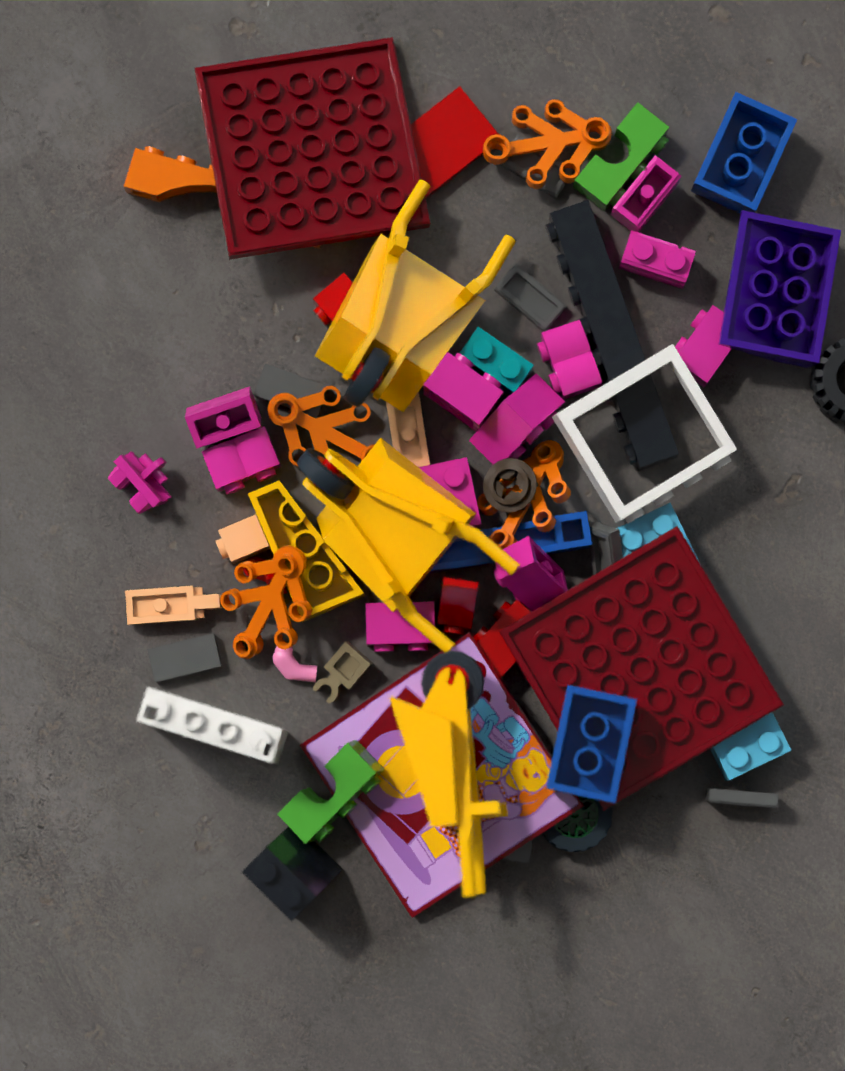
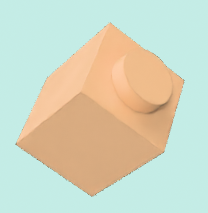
M257 515L219 529L218 532L221 538L215 540L222 558L229 557L232 564L271 549Z

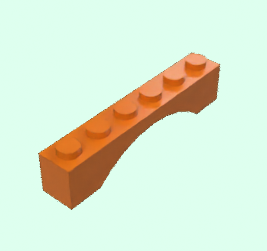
M145 146L144 150L135 148L124 183V188L128 194L161 202L173 196L191 192L217 193L212 165L207 169L197 166V161L185 156L178 155L177 159L165 157V152L154 147Z

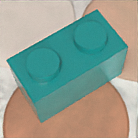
M477 327L460 351V354L474 364L472 368L481 376L485 372L493 376L502 384L499 388L509 396L525 383L534 367L532 363L480 327Z

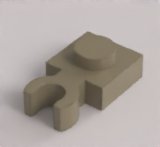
M346 641L324 666L330 673L329 677L318 680L314 684L313 690L317 692L323 685H329L332 689V694L326 702L332 703L339 698L342 684L348 690L352 689L373 663L349 641Z

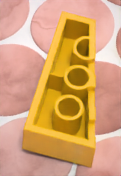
M280 480L248 493L273 555L281 547L294 546L299 548L306 556L307 564L304 573L300 577L306 599L312 606V614L304 621L365 596L362 589L330 547L323 541L320 533L315 529ZM285 559L288 568H291L290 561ZM297 606L298 613L303 616V609Z

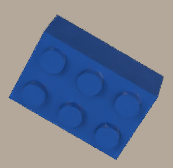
M735 92L692 186L691 192L740 214L742 210L755 213L798 119Z
M568 685L546 788L616 803L637 699Z

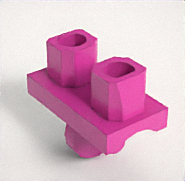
M131 451L126 455H120L113 461L117 466L108 476V479L119 490L125 489L130 483L137 488L138 492L129 502L138 514L165 504L172 497L162 486L168 480L161 471L167 463L163 457L153 462L146 453L138 458Z

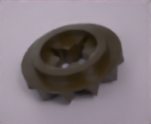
M507 458L496 462L486 473L483 482L484 495L490 505L498 511L511 514L519 510H525L526 506L535 499V492L538 487L533 469L524 461L515 458ZM514 477L517 478L516 485L519 486L522 492L511 491L506 495L507 488L499 480L512 481Z

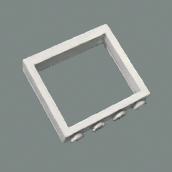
M673 344L552 417L615 522L625 519L628 524L645 514L642 507L654 501L656 506L662 504L674 496L671 491L673 488L680 484H683L685 489L703 479L700 474L701 471L712 466L714 471L732 461L729 454L737 450ZM669 363L720 448L624 506L573 420Z
M147 687L137 718L139 722L277 765L279 764L288 732L284 729ZM267 743L271 744L268 756L264 755Z

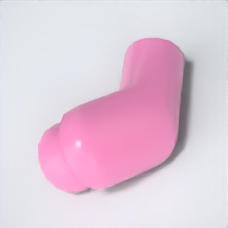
M279 647L275 648V653L272 656L273 663L286 679L316 682L318 666L299 664L293 656L292 647L285 650Z

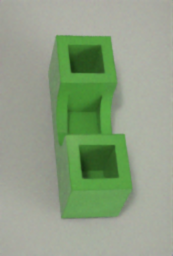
M637 102L615 132V136L627 146L628 158L621 163L610 164L595 154L575 179L573 187L604 212L610 204L614 207L626 192L624 187L631 178L635 181L640 173L645 171L647 164L644 162L652 153L657 156L669 142V139L665 137L669 126Z
M357 740L347 742L324 766L332 774L336 783L335 793L330 800L319 797L309 787L300 790L277 814L305 844L315 840L319 843L323 841L334 830L331 824L338 816L343 819L349 815L357 806L354 800L362 792L366 795L369 794L381 782L378 776L385 769Z

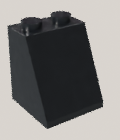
M288 826L260 852L242 873L290 921H293L343 869L315 841L305 844Z

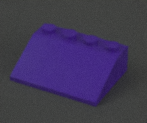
M742 210L718 345L795 366L810 368L818 364L841 230Z

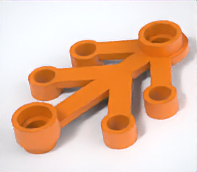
M553 99L547 102L544 115L552 123L562 121L574 129L573 131L562 132L533 114L528 106L519 105L514 108L512 113V123L517 128L528 127L542 136L509 142L503 135H491L484 143L483 155L489 163L500 165L505 163L509 156L546 150L536 166L529 168L526 176V183L529 187L540 189L545 185L547 173L565 147L579 144L570 160L564 161L559 169L560 179L565 183H573L579 175L581 165L591 151L601 150L610 143L612 137L610 125L599 117L585 120L565 108V105L560 100ZM553 107L558 108L560 113L557 115L551 114L549 109ZM524 113L528 118L526 120H519L516 115ZM597 132L601 137L594 139L589 136V133ZM498 149L502 152V155L494 156L491 154V151ZM572 168L575 174L567 175L563 170ZM539 174L543 179L534 181L531 175Z
M326 386L321 392L298 399L290 393H279L270 400L268 415L274 424L283 427L289 446L288 458L293 465L298 466L297 462L292 459L293 451L301 449L305 452L307 450L301 446L296 424L309 430L315 450L325 455L328 450L327 440L361 458L362 462L375 444L366 446L333 427L353 421H366L371 414L370 407L366 403H362V406L367 409V414L364 418L355 417L354 409L356 407L353 405L351 408L318 418H313L302 412L322 404L334 406L340 401L341 394L338 388ZM329 389L337 393V399L334 402H327L324 399V393ZM287 403L290 405L291 413L288 416H281L278 413L280 404Z
M547 440L539 443L533 449L531 457L523 460L535 472L538 487L536 488L535 499L526 506V509L513 512L512 514L509 513L503 527L490 535L489 539L501 549L518 542L514 534L530 504H532L534 510L532 521L540 532H549L554 528L556 519L549 511L540 487L545 475H547L550 482L547 491L552 500L556 503H563L569 499L571 490L563 481L560 472L564 462V451L556 441ZM514 479L512 481L499 480L504 487L509 486L514 481ZM515 485L507 489L505 494L508 495L511 491L521 493L522 490L519 489V486ZM563 488L561 493L555 495L557 490ZM484 493L481 494L477 499L480 511L486 516L495 514L498 510L493 506L484 507L488 501ZM548 517L545 523L540 524L542 519Z
M284 546L275 552L271 560L256 563L245 561L235 567V578L243 584L255 580L259 575L275 573L269 585L244 590L232 588L222 593L220 597V603L227 611H233L246 603L261 601L247 629L237 634L234 638L233 650L239 657L250 659L262 651L264 643L260 634L272 611L278 628L274 635V642L277 647L285 650L297 643L298 635L292 628L290 618L295 622H302L312 614V606L306 599L300 577L305 571L307 561L305 554L299 548ZM285 559L290 561L291 568H288ZM243 567L248 569L249 577L244 575ZM286 584H288L293 600L288 610L283 595ZM229 595L234 597L235 605L230 602ZM297 606L303 609V616L298 613ZM283 633L289 637V643L284 641ZM243 641L247 644L248 651L243 646Z

